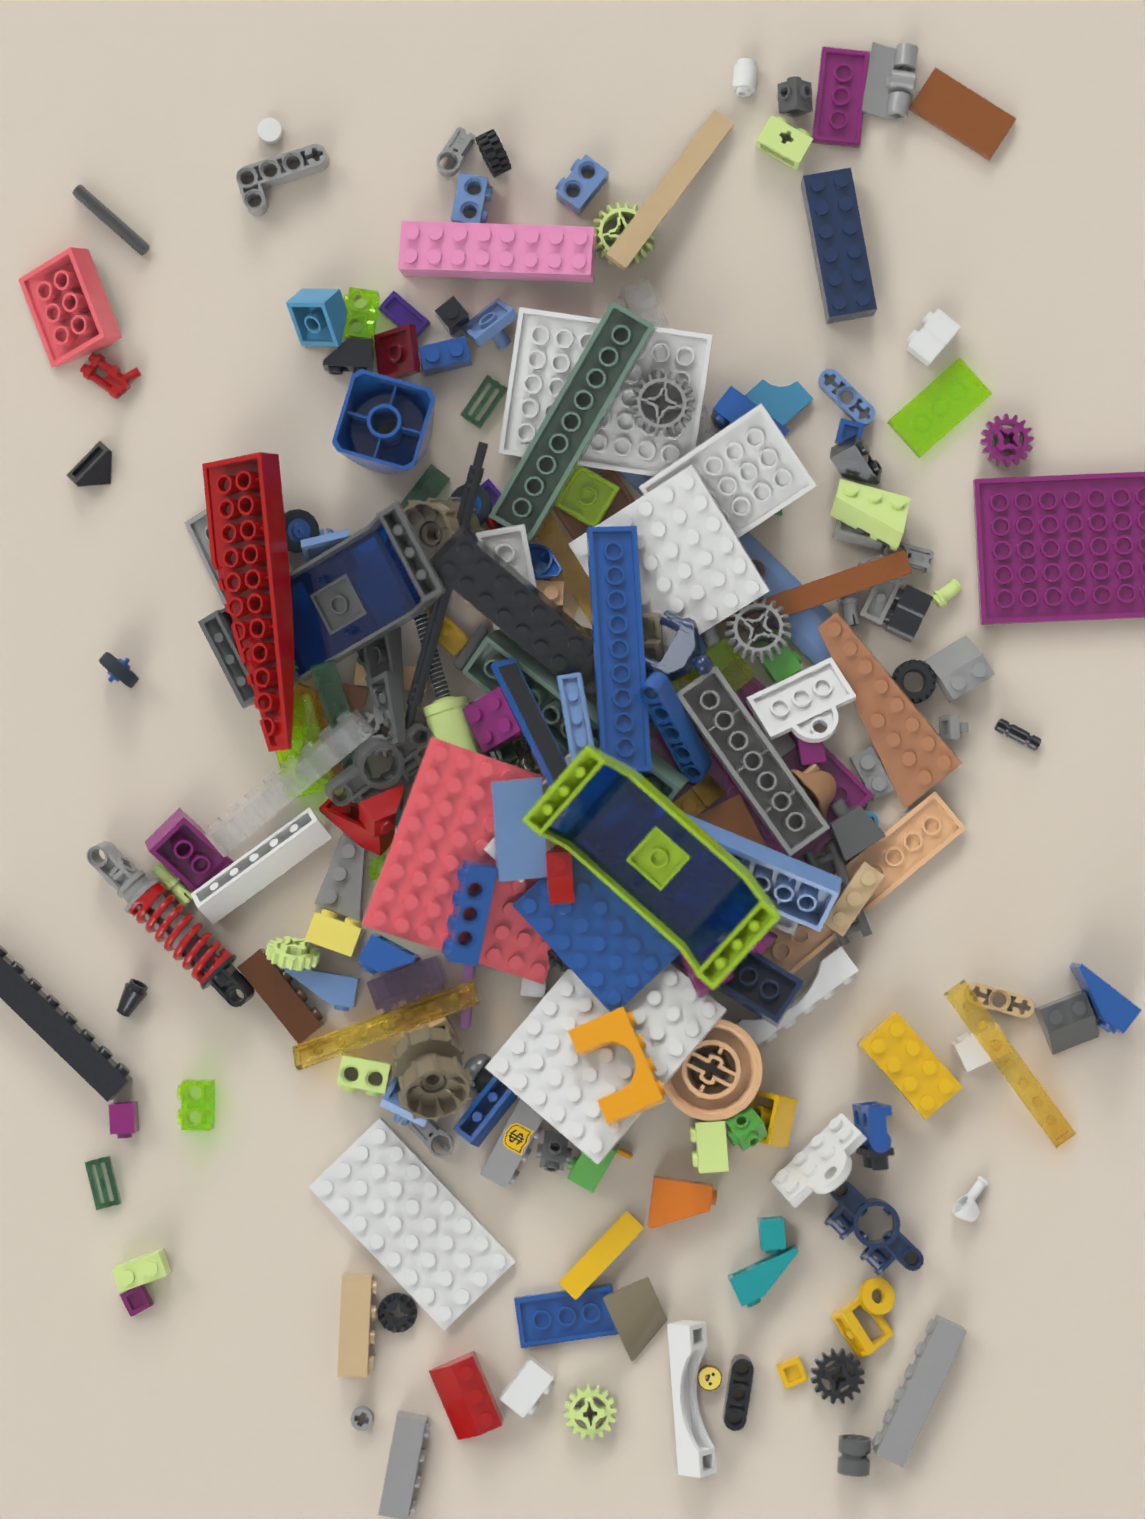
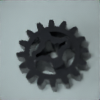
M831 1348L830 1355L828 1356L825 1352H822L823 1359L815 1358L814 1360L818 1367L811 1368V1372L816 1375L810 1378L811 1382L814 1384L818 1383L814 1388L815 1392L823 1391L821 1398L825 1400L829 1396L832 1404L835 1403L836 1398H839L842 1404H845V1397L847 1396L849 1399L854 1400L852 1393L854 1391L860 1393L861 1390L858 1384L865 1383L864 1379L859 1377L865 1374L864 1369L857 1368L861 1364L860 1360L852 1361L854 1354L850 1352L846 1356L843 1348L840 1349L839 1354H836L833 1348ZM834 1361V1364L825 1367L829 1362ZM846 1362L851 1365L854 1374L845 1370ZM840 1369L843 1377H839L835 1384L832 1374L836 1375ZM821 1378L830 1382V1390L823 1385ZM850 1385L846 1390L841 1391L843 1387Z

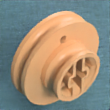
M720 1018L665 1084L667 1096L678 1109L693 1118L706 1121L730 1118L744 1110L758 1092L762 1080L760 1052L754 1040L745 1030L731 1021ZM704 1049H714L717 1053H722L727 1060L728 1067L723 1065V1059L716 1053L707 1052L705 1056L699 1052ZM697 1057L709 1064L712 1058L717 1059L715 1066L727 1072L725 1078L712 1072L709 1077H705L706 1071L704 1068L692 1063L693 1058ZM692 1069L697 1071L698 1077L703 1082H699L695 1079L694 1075L692 1074Z

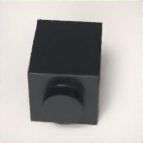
M454 296L435 310L436 318L451 336L470 320L469 314Z

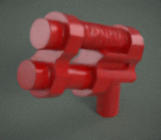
M91 353L88 358L91 364L89 366L84 364L80 372L83 373L84 378L92 380V382L102 387L115 399L120 398L121 395L131 388L128 384L129 382L142 376L137 367L122 374L120 367L116 364L111 365L104 360L105 357L102 354ZM98 368L107 373L104 378L96 374Z

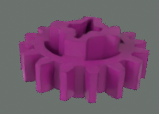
M1008 413L1003 415L1002 420L997 415L993 419L994 424L990 421L986 424L989 430L983 429L981 435L986 437L980 440L981 445H986L982 453L990 454L988 461L996 459V466L1005 462V466L1008 468L1011 465V461L1018 465L1020 463L1019 457L1025 460L1028 457L1025 451L1030 452L1033 449L1028 444L1034 440V437L1028 436L1032 429L1031 427L1024 428L1026 420L1020 423L1017 422L1018 415L1009 419ZM1003 425H1008V426H1012L1013 428H1011V429H1004L1002 426H1003ZM1019 433L1021 434V437H1022V444L1019 442V437H1018V434H1019ZM991 436L995 439V448L992 446ZM1008 436L1011 440L1005 445L1003 440ZM1009 452L1011 456H1004L1001 453Z

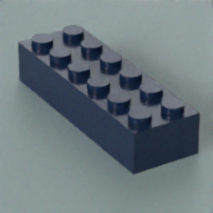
M851 167L804 175L801 181V189L826 324L874 316L877 305Z
M678 902L667 919L684 932L698 914L687 911ZM703 921L689 939L693 945L719 940L721 944L727 935L717 926H711ZM749 951L742 958L743 960L733 968V978L716 989L775 1027H778L803 988L804 981L760 953ZM679 954L673 962L684 968Z

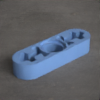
M826 369L820 374L818 379L819 388L852 421L865 424L864 426L872 423L875 418L873 406L836 370ZM825 376L828 378L833 376L835 378L833 383L837 387L840 384L843 385L836 395L832 393L836 389L833 385L829 384L826 386L824 384ZM842 392H850L853 395V402L850 404L842 403L840 400ZM857 400L860 402L858 408L861 411H869L868 420L866 418L859 419L860 412L856 408L853 412L850 410L855 406Z

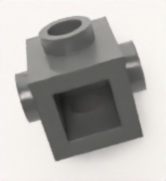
M793 76L787 78V81L777 84L779 113L797 117L813 111V92L810 82L801 80V77Z
M545 1131L543 1144L538 1143L536 1158H540L539 1167L549 1172H558L559 1170L564 1171L565 1163H570L572 1148H568L569 1140L563 1134Z

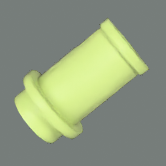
M952 578L939 591H933L932 601L939 608L942 606L946 607L948 605L947 602L961 592L963 588L956 579Z

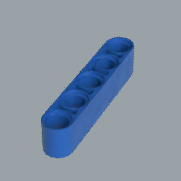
M653 672L639 691L640 697L681 773L689 779V782L699 783L711 767L712 760L667 676L660 672Z

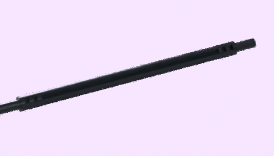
M478 443L473 465L469 467L456 516L459 526L463 525L467 529L469 528L484 472L482 467L488 448L487 443ZM441 579L440 581L445 592L432 606L406 702L408 708L405 716V729L410 728L414 724L417 709L421 707L452 588Z

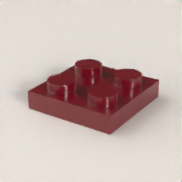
M408 323L374 335L378 374L401 379L421 372L415 324Z

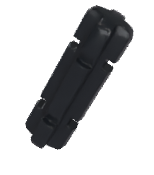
M1002 718L995 725V731L1001 734L1005 733L1007 737L1022 745L1027 744L1026 747L1032 750H1037L1041 744V738L1035 735L1031 736L1026 730L1014 724L1010 725L1008 721Z

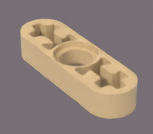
M977 982L967 984L963 990L965 1000L977 1006L1019 1018H1027L1034 1012V1003L1027 996ZM975 986H977L979 992L987 994V989H990L991 991L987 996V1004H983L985 999L981 997H976L975 1000H972L969 990H974ZM996 993H1002L1005 996V1004L1001 1007H996L992 1003V997ZM1010 996H1014L1012 1002L1022 1003L1025 1000V1005L1029 1006L1028 1010H1023L1022 1014H1020L1019 1008L1010 1006Z

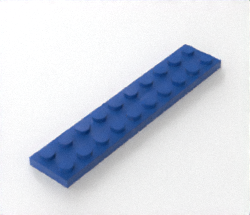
M637 526L587 527L599 750L639 773L651 772L648 710L639 694L641 687L646 682ZM606 764L601 767V774L620 773Z

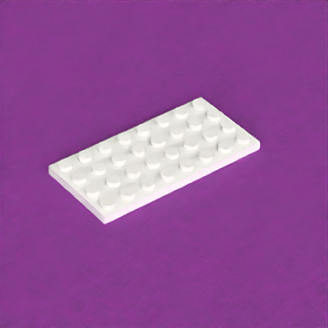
M381 1117L309 1186L319 1199L444 1331L516 1262L509 1252Z

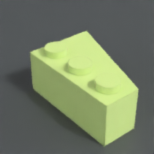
M840 479L833 498L830 515L855 530L857 528L864 530L870 534L871 539L875 541L880 539L890 545L889 549L896 552L904 533L911 498Z

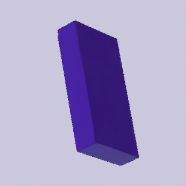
M395 291L378 307V310L397 327L408 323L415 324L417 338L430 325L429 320Z

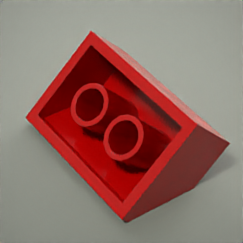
M475 1351L429 1370L458 1440L480 1436L503 1426L504 1419Z

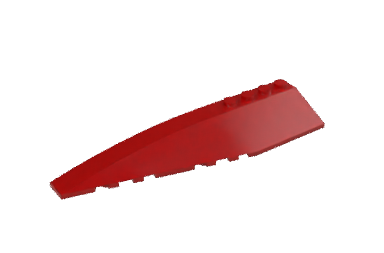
M258 452L203 463L211 562L213 569H217L219 575L217 582L219 589L223 590L227 602L224 604L226 612L232 618L233 624L231 628L241 662L246 665L249 673L246 675L248 685H252L255 698L253 702L255 708L260 711L262 718L260 725L269 752L292 749L294 630L279 454Z

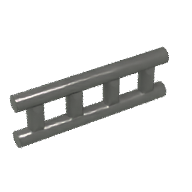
M836 842L827 845L829 853L815 858L813 851L804 854L807 864L818 869L823 865L833 862L838 877L842 878L841 885L845 889L851 879ZM863 909L857 915V921L851 924L843 937L835 932L840 946L850 943L847 936L860 930L863 937L873 934Z

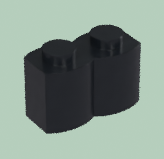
M908 584L904 589L899 588L893 600L897 602L893 611L888 610L883 621L886 624L884 630L908 642H912L931 604L933 596Z

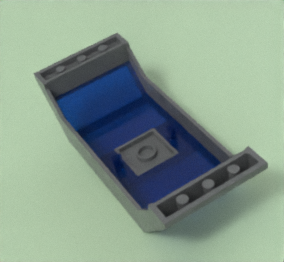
M395 502L377 513V516L365 528L290 572L294 660L296 661L295 665L299 667L294 674V686L308 681L421 615L445 592L437 573L399 502ZM225 608L216 610L198 621L242 709L254 704L253 699L255 695L252 685H248L246 675L249 673L246 665L241 662L232 632V618Z

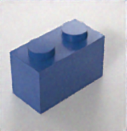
M466 336L418 347L425 376L472 366Z

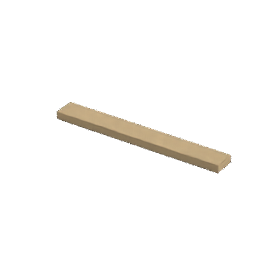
M713 111L605 255L606 258L625 271L731 130L734 123L718 111Z

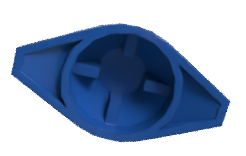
M529 544L535 580L551 581L552 578L559 577L563 570L551 550L540 544Z

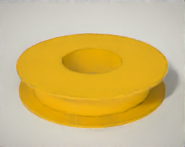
M874 1277L862 1283L859 1288L858 1299L865 1312L873 1316H879L888 1313L892 1309L895 1302V1293L888 1281L880 1277ZM875 1289L882 1296L879 1304L875 1303L872 1299V1292Z

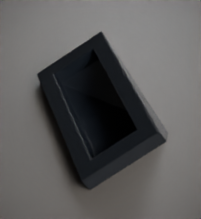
M99 441L67 476L78 487L111 484L112 451Z

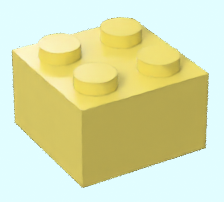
M322 909L321 912H314L305 940L349 957L356 956L366 929L360 927L362 922L349 917L345 918V920L338 919V913L327 909Z

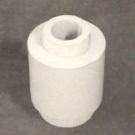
M740 58L737 60V64L734 66L732 90L736 92V95L748 97L756 91L758 67L755 60L750 58Z

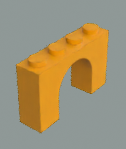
M620 1007L568 1031L580 1057L608 1045L623 1046L630 1050L634 1056L635 1073L631 1082L623 1089L597 1100L609 1126L664 1103L663 1095L667 1094L662 1081H656L653 1072L657 1071L652 1058H646L643 1051L647 1046L642 1035H637L633 1026L637 1025L633 1013L632 1011L627 1012L624 1007Z

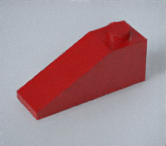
M328 798L319 807V811L360 847L381 856L391 846L394 830L373 838L359 820L358 804L350 802L345 806H338Z

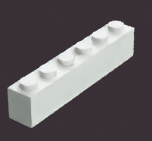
M309 807L192 892L191 896L197 908L214 925L298 862L305 859L313 851L323 846L332 836Z

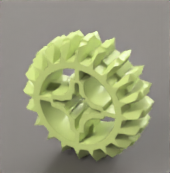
M628 201L625 202L624 208H620V203L616 202L614 210L610 205H607V214L604 211H599L601 219L595 218L593 220V224L597 226L594 227L597 233L596 252L602 251L599 255L601 260L606 258L605 255L611 248L606 242L612 244L620 236L621 226L622 230H624L628 225L624 218L632 220L638 212L639 206L637 204L633 206V209H629ZM616 219L617 226L609 230V233L603 234L605 227ZM654 235L649 237L634 257V263H640L639 256L644 259L647 258L645 250L652 251L653 246L650 243L655 242ZM608 259L607 264L611 265L613 262Z

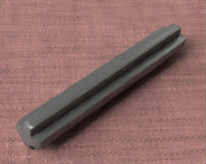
M78 185L73 190L74 197L140 255L146 254L150 248L148 243L86 188Z

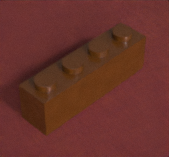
M264 948L259 949L237 968L296 1042L300 1044L324 1025L321 1021L324 1017L316 1007L311 1008L306 1002L308 997L301 988L296 990L292 985L291 981L293 978L285 969L280 970L276 964H272V960H267Z

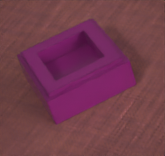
M144 1284L120 1294L130 1317L154 1305Z

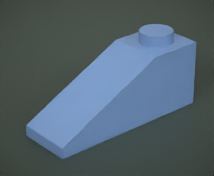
M285 968L288 974L324 1001L334 1004V1009L349 1011V1007L354 1008L356 1006L360 978L312 969L307 970L305 968L302 971Z

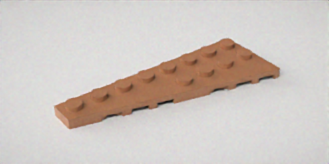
M837 611L822 623L818 630L832 659L854 691L856 699L853 703L904 808H907L960 766L962 762Z

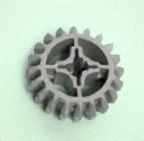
M657 370V378L653 379L651 373H647L649 382L646 383L642 378L638 380L643 387L641 389L636 386L633 387L638 396L632 395L629 399L637 401V404L629 406V409L638 411V413L632 415V419L635 420L641 417L642 420L637 424L639 428L643 427L645 423L648 425L645 433L649 434L651 429L655 428V437L659 436L660 430H663L664 436L668 437V429L672 428L673 433L678 434L675 426L679 424L681 428L685 429L686 425L682 420L684 418L688 421L692 420V417L686 413L687 410L695 411V407L688 406V403L695 402L696 399L695 397H687V394L692 393L693 389L691 387L683 389L688 381L684 379L679 384L677 382L680 378L678 373L674 375L673 379H670L671 372L669 370L666 371L665 377H662L661 371ZM662 383V388L657 396H644L649 388ZM670 385L679 390L683 403L670 400ZM665 396V401L675 406H668L667 409L665 408V410L661 411L660 416V407L650 401L656 402L658 399L660 400V397ZM642 404L655 408V423L646 417ZM668 411H681L675 420L662 424Z
M765 597L762 598V603H757L756 599L753 601V604H748L743 609L737 611L738 614H732L729 618L733 621L726 622V627L731 629L725 632L726 637L731 638L728 641V645H736L733 649L735 654L743 651L741 654V659L743 660L748 655H751V663L755 662L756 657H760V663H764V656L768 655L771 661L774 660L772 652L781 655L782 650L779 646L787 648L788 642L784 639H791V633L787 632V630L792 628V624L784 623L789 619V615H781L784 611L782 606L775 610L776 601L774 600L769 605H766L767 598ZM762 613L758 619H745L750 614ZM770 617L778 624V636L773 634V631L767 627ZM763 624V633L756 634L754 637V627L758 629V626ZM739 625L744 626V629L750 633L747 644L741 640L738 634ZM760 641H767L769 643L772 641L766 647L754 648Z

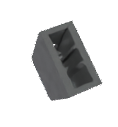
M843 798L830 804L836 817L827 824L830 827L829 830L834 842H836L842 860L847 861L885 837L884 832L861 806L855 805L849 809Z

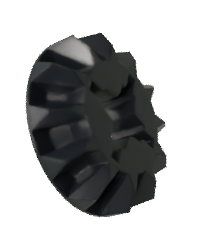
M403 1293L387 1295L378 1307V1320L384 1329L392 1333L405 1332L413 1326L417 1318L415 1302L411 1297ZM398 1303H400V1311L406 1315L400 1316L397 1322L394 1323V1315L387 1311L395 1310Z

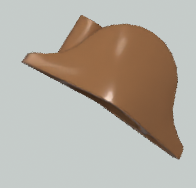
M815 763L803 772L795 769L790 770L824 820H826L829 805L835 797L837 788L833 776L828 772L820 770Z

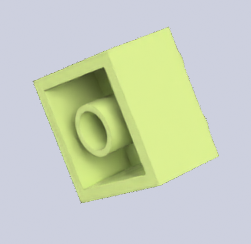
M693 1119L694 1125H689L690 1140L695 1142L696 1149L691 1150L693 1167H697L699 1173L729 1171L725 1120L706 1121Z

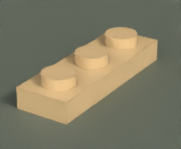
M863 862L833 905L824 925L843 937L885 875L866 862Z

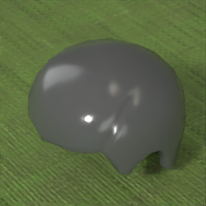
M483 1053L471 1057L464 1066V1069H469L472 1084H469V1087L475 1093L481 1092L494 1076L485 1068L492 1058Z

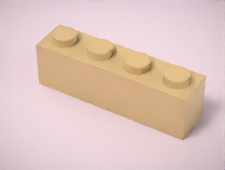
M344 1272L342 1275L337 1377L367 1378L369 1371H374L375 1357L370 1355V1348L375 1346L376 1331L371 1330L372 1320L376 1321L377 1305H372L373 1295L377 1296L378 1280H374L373 1273Z

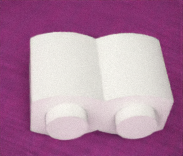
M939 308L935 313L930 311L921 322L924 324L923 328L919 332L915 329L906 340L909 343L906 350L927 367L930 366L961 328Z

